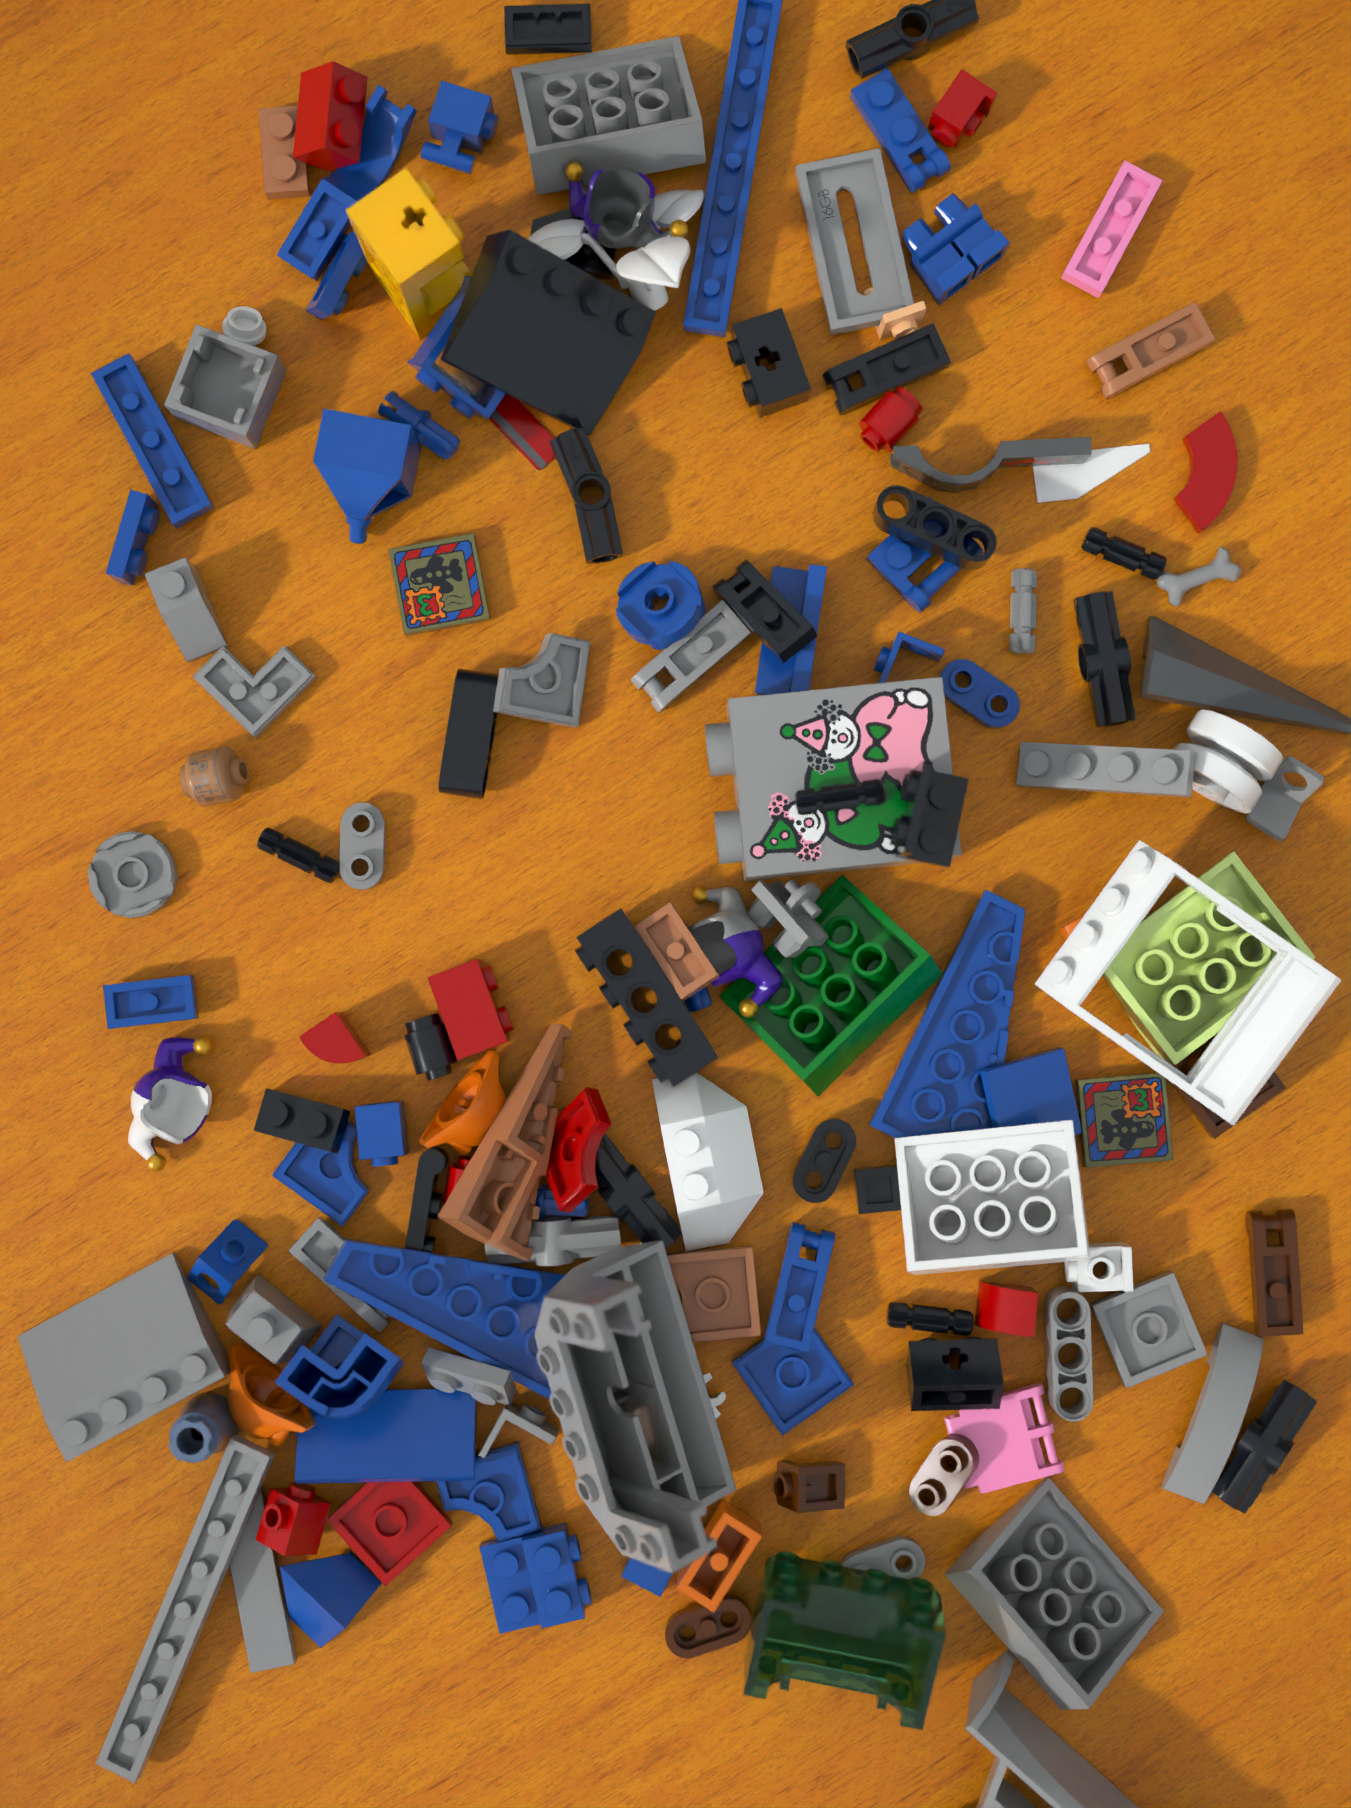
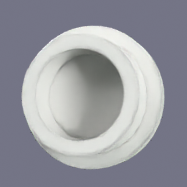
M239 306L228 312L227 317H225L222 323L223 335L255 346L265 339L266 324L257 310L247 306Z

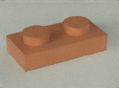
M298 106L259 109L264 190L267 199L310 196L308 164L293 158Z
M671 902L634 926L681 1000H687L720 977Z

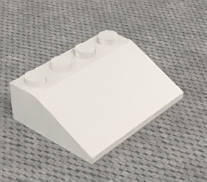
M1073 1120L895 1138L907 1272L913 1275L1091 1260Z

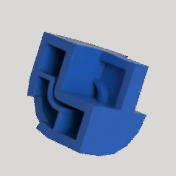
M336 1314L311 1350L301 1345L275 1383L307 1407L330 1419H350L365 1413L380 1399L405 1362L372 1337L361 1332Z

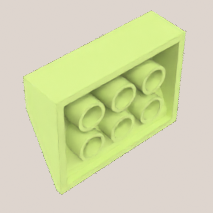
M1234 851L1198 877L1203 883L1311 959L1316 958ZM1186 886L1141 921L1102 975L1145 1041L1155 1054L1171 1065L1178 1064L1220 1031L1277 953L1216 910L1218 906L1190 886Z

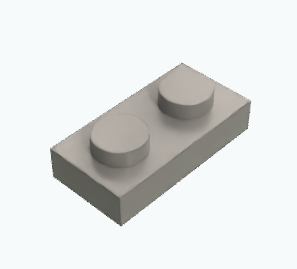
M428 1347L422 1361L428 1381L440 1391L446 1393H453L455 1390L471 1394L475 1400L487 1405H495L496 1402L511 1405L516 1392L511 1371Z

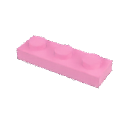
M1124 160L1061 279L1099 298L1163 180Z

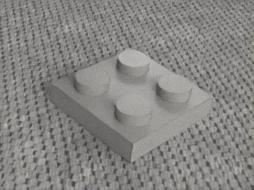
M1167 1271L1133 1285L1134 1292L1119 1291L1089 1304L1125 1388L1208 1355L1172 1271Z

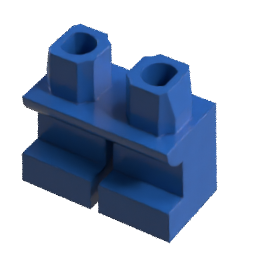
M954 193L940 202L934 211V214L944 225V228L934 234L921 218L906 228L902 236L908 250L912 254L909 265L939 306L969 284L971 278L974 280L1003 258L1010 243L999 229L995 232L984 220L982 211L976 203L968 208Z

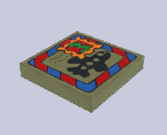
M474 533L388 549L405 636L491 621Z
M1157 1072L1075 1079L1078 1114L1082 1129L1080 1136L1084 1167L1173 1160L1167 1087L1164 1076Z

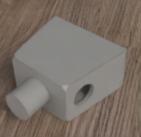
M259 1274L254 1277L231 1306L226 1325L230 1330L274 1364L290 1362L301 1345L306 1347L322 1327L319 1321Z

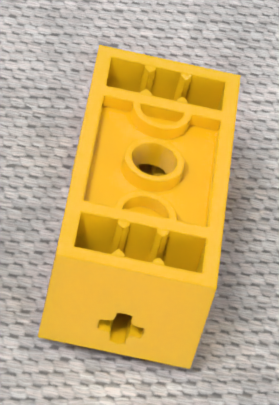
M405 168L346 209V213L371 272L421 340L431 332L460 290L464 276H472V273L462 261L464 256L460 241L464 239L461 230L449 214L442 218L433 204L438 202L427 182L422 177L415 181L407 168Z

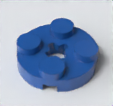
M653 561L638 566L625 577L617 593L619 601L618 608L616 607V614L627 634L635 641L650 645L656 650L666 649L671 643L684 638L693 630L706 610L702 590L695 576L687 567L678 562L668 561L670 565H656ZM668 596L670 597L666 607L653 611L654 606L651 601L654 598L658 597L663 600Z

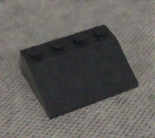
M506 230L486 236L440 360L571 428L578 429L584 427L587 435H591L640 355L656 312L518 233Z

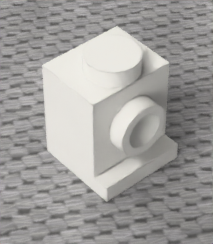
M1124 1242L1089 1243L1091 1260L1064 1262L1066 1281L1072 1282V1288L1077 1292H1134L1132 1248ZM1097 1262H1105L1106 1273L1101 1277H1095L1093 1266Z

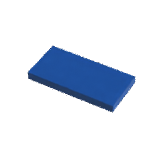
M438 1389L386 1390L380 1399L365 1413L350 1419H330L309 1408L316 1424L306 1432H297L295 1482L297 1484L475 1480L477 1400L471 1394L455 1390L453 1393H446Z

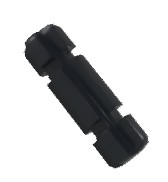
M1091 527L1087 531L1082 542V549L1096 556L1101 553L1103 554V559L1134 572L1136 569L1141 570V575L1153 580L1158 579L1163 573L1167 561L1165 556L1153 551L1148 554L1145 552L1146 548L1115 535L1111 538L1107 537L1108 532L1096 527Z
M879 779L863 781L862 785H857L856 782L820 787V791H814V788L799 790L795 793L796 809L800 815L814 814L818 809L828 812L856 808L860 806V803L870 806L881 804L884 801V788Z
M265 828L257 842L259 849L271 855L276 853L278 854L277 858L307 873L314 872L315 877L325 882L332 883L336 879L340 871L338 861L325 855L321 857L320 852L292 838L287 837L284 839V834L271 828Z
M897 1302L889 1303L886 1318L887 1324L894 1328L905 1329L906 1325L911 1326L912 1330L946 1334L948 1330H951L953 1334L963 1336L971 1335L974 1323L973 1314L967 1310L954 1309V1312H949L948 1308L914 1304L912 1308H909L907 1304Z

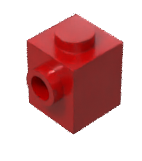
M291 1482L289 1488H270L256 1541L283 1556L317 1555L331 1502L316 1495V1489L308 1484Z

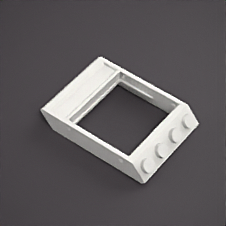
M1139 840L1038 978L1035 985L1234 1126L1341 982V979L1174 861ZM1174 876L1218 906L1216 908L1218 912L1277 952L1187 1075L1127 1033H1124L1122 1036L1080 1006Z

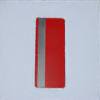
M505 394L489 417V420L540 471L555 458L550 445V441L554 437L519 400Z

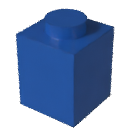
M404 1100L355 1106L359 1159H372V1166L399 1164L398 1156H404L409 1153Z

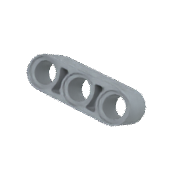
M1059 1286L1047 1293L1043 1303L1046 1397L1050 1406L1060 1417L1067 1421L1075 1422L1087 1417L1093 1407L1091 1313L1089 1304L1082 1295L1070 1287ZM1073 1298L1076 1302L1075 1313L1068 1319H1059L1056 1312L1058 1304L1064 1299ZM1067 1343H1076L1078 1352L1075 1359L1069 1363H1060L1058 1359L1060 1348ZM1067 1388H1078L1079 1399L1076 1404L1071 1407L1060 1406L1059 1400L1062 1392Z

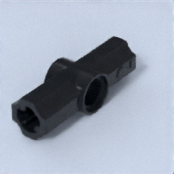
M931 0L923 5H906L898 12L895 18L847 40L846 50L855 74H858L863 79L903 59H918L925 54L928 47L977 25L979 16L975 0ZM911 27L919 30L922 35L915 38L909 37L902 30Z
M1113 591L1096 592L1076 597L1073 601L1081 644L1078 646L1079 667L1084 682H1088L1096 728L1132 722L1136 719L1128 675L1131 672V658L1127 641L1124 637L1120 636Z

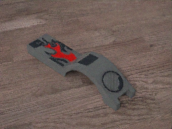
M1091 437L1001 441L995 450L993 459L986 467L970 475H950L936 470L923 458L917 445L893 446V454H890V467L937 491L959 493L977 488L991 478L997 468L1084 464L1092 454Z

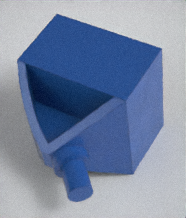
M323 409L313 461L346 515V522L350 524V541L361 544L367 540V526L371 524L373 516L412 497L421 445L411 425Z

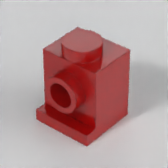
M961 69L933 110L928 129L932 131L934 138L942 145L949 148L956 147L964 135L970 138L974 135L984 117H987L991 112L998 93Z

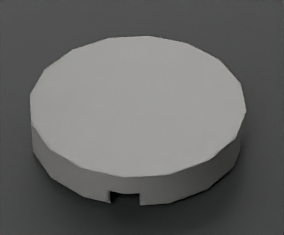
M135 831L118 833L102 842L95 851L97 853L94 855L92 863L90 862L88 870L90 890L99 905L113 914L127 918L150 916L165 907L174 894L178 879L176 860L167 845L154 836Z

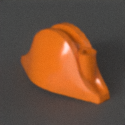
M489 1050L456 1084L438 1108L418 1142L427 1148L446 1143L462 1156L468 1154L473 1146L480 1145L507 1099L499 1082V1056L495 1052Z
M240 1343L230 1347L228 1359L231 1381L228 1392V1407L234 1423L244 1434L256 1439L267 1438L272 1445L281 1446L291 1431L303 1433L315 1426L316 1423L309 1408L275 1383L282 1373L279 1368Z

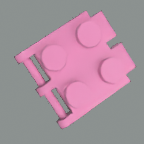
M1042 1383L1002 1392L1000 1409L958 1410V1413L944 1417L948 1435H963L969 1438L978 1450V1467L963 1489L978 1486L980 1493L983 1494L1065 1471L1063 1461L1057 1458L1051 1435L1055 1432L1053 1422H1048L1041 1397L1045 1393ZM1028 1398H1033L1039 1424L1035 1425ZM1043 1436L1049 1458L1048 1463H1045L1038 1437Z

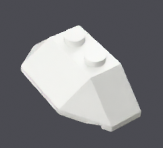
M697 1072L676 1086H673L669 1079L663 1083L658 1078L652 1079L686 1251L729 1243L764 1193L747 1106Z

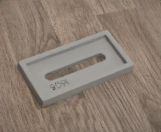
M880 148L796 165L795 175L830 335L879 326L884 314L914 304ZM841 190L849 191L854 198V206L873 291L868 295H861L856 289L836 197L837 193Z

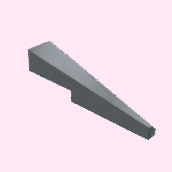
M1150 616L1148 618L1142 658H1145L1139 698L1221 711V714L1347 735L1351 734L1350 717L1157 617Z

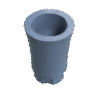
M202 1393L191 1398L185 1404L180 1417L174 1422L169 1435V1449L175 1458L179 1461L184 1460L197 1463L227 1448L230 1438L238 1435L239 1428L230 1415L228 1399L217 1393ZM195 1429L199 1430L203 1437H199Z

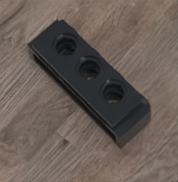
M621 908L576 937L582 946L575 949V952L588 972L597 968L606 983L599 986L601 992L613 1009L621 1005L630 1020L623 1025L637 1046L643 1042L648 1046L654 1057L647 1062L661 1083L669 1079L672 1085L676 1086L719 1058ZM618 950L628 952L633 960L631 970L622 976L613 974L608 967L610 955ZM648 987L655 992L657 1003L651 1011L640 1012L633 1007L632 995L637 988ZM672 1024L680 1030L681 1040L676 1047L665 1049L657 1043L655 1033L660 1026Z

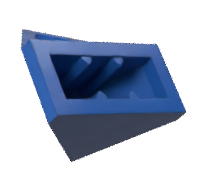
M352 1551L346 1554L280 1566L289 1618L320 1648L346 1628L382 1584L369 1567Z

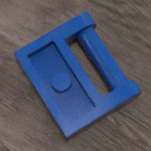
M929 519L923 522L924 530L929 536L937 538L945 535L944 526L938 520ZM891 535L866 558L883 578L919 613H922L931 604L929 599L961 569L944 561L916 587L908 578L932 554ZM972 537L966 538L963 541L964 549L970 555L981 556L983 554L982 548Z

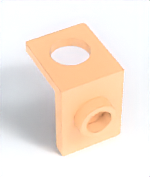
M873 287L864 290L863 294H870L873 291ZM921 301L884 314L880 325L875 326L879 339L883 340L891 336L894 339H898L918 330L927 310L925 302Z

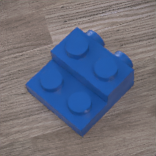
M566 1522L544 1527L541 1530L503 1541L494 1539L481 1542L480 1552L499 1634L541 1624L542 1629L585 1618L586 1605L592 1604L591 1592L587 1577L579 1579L576 1562L582 1561L577 1534L569 1535Z

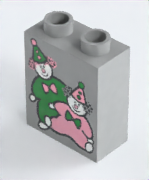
M942 677L728 699L726 707L727 722L705 724L710 777L733 775L736 810L714 812L719 864L742 862L744 881L922 863L895 857L897 846L890 845V838L895 819L899 818L900 814L904 815L906 802L899 800L904 775L909 774L910 769L914 770L923 760L933 762L931 771L953 775ZM874 779L881 780L883 784L884 801L881 804L865 806V803H860V806L856 808L828 812L818 809L816 813L807 815L798 814L796 809L795 793L799 790L814 788V791H820V787L856 782L857 785H862L863 781ZM959 827L952 859L962 855Z

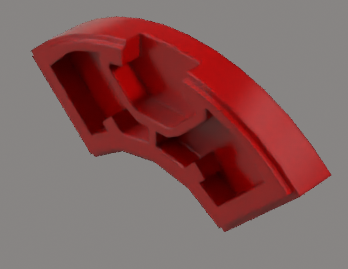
M1221 411L1183 438V442L1190 455V473L1185 487L1177 494L1174 501L1198 533L1210 525L1223 510L1231 496L1237 475L1238 462L1235 439Z

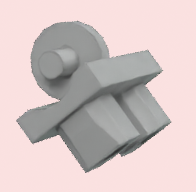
M794 879L788 881L785 885L781 881L767 885L763 880H759L751 889L757 898L748 910L747 915L762 929H770L777 920L781 923L784 929L773 942L774 946L784 957H797L809 946H822L830 937L815 920L821 913V909L815 904L820 895V889L815 883H807L800 887Z

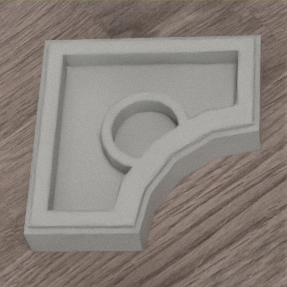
M554 633L545 634L539 652L530 662L517 668L499 669L493 712L571 728L578 727L591 642Z

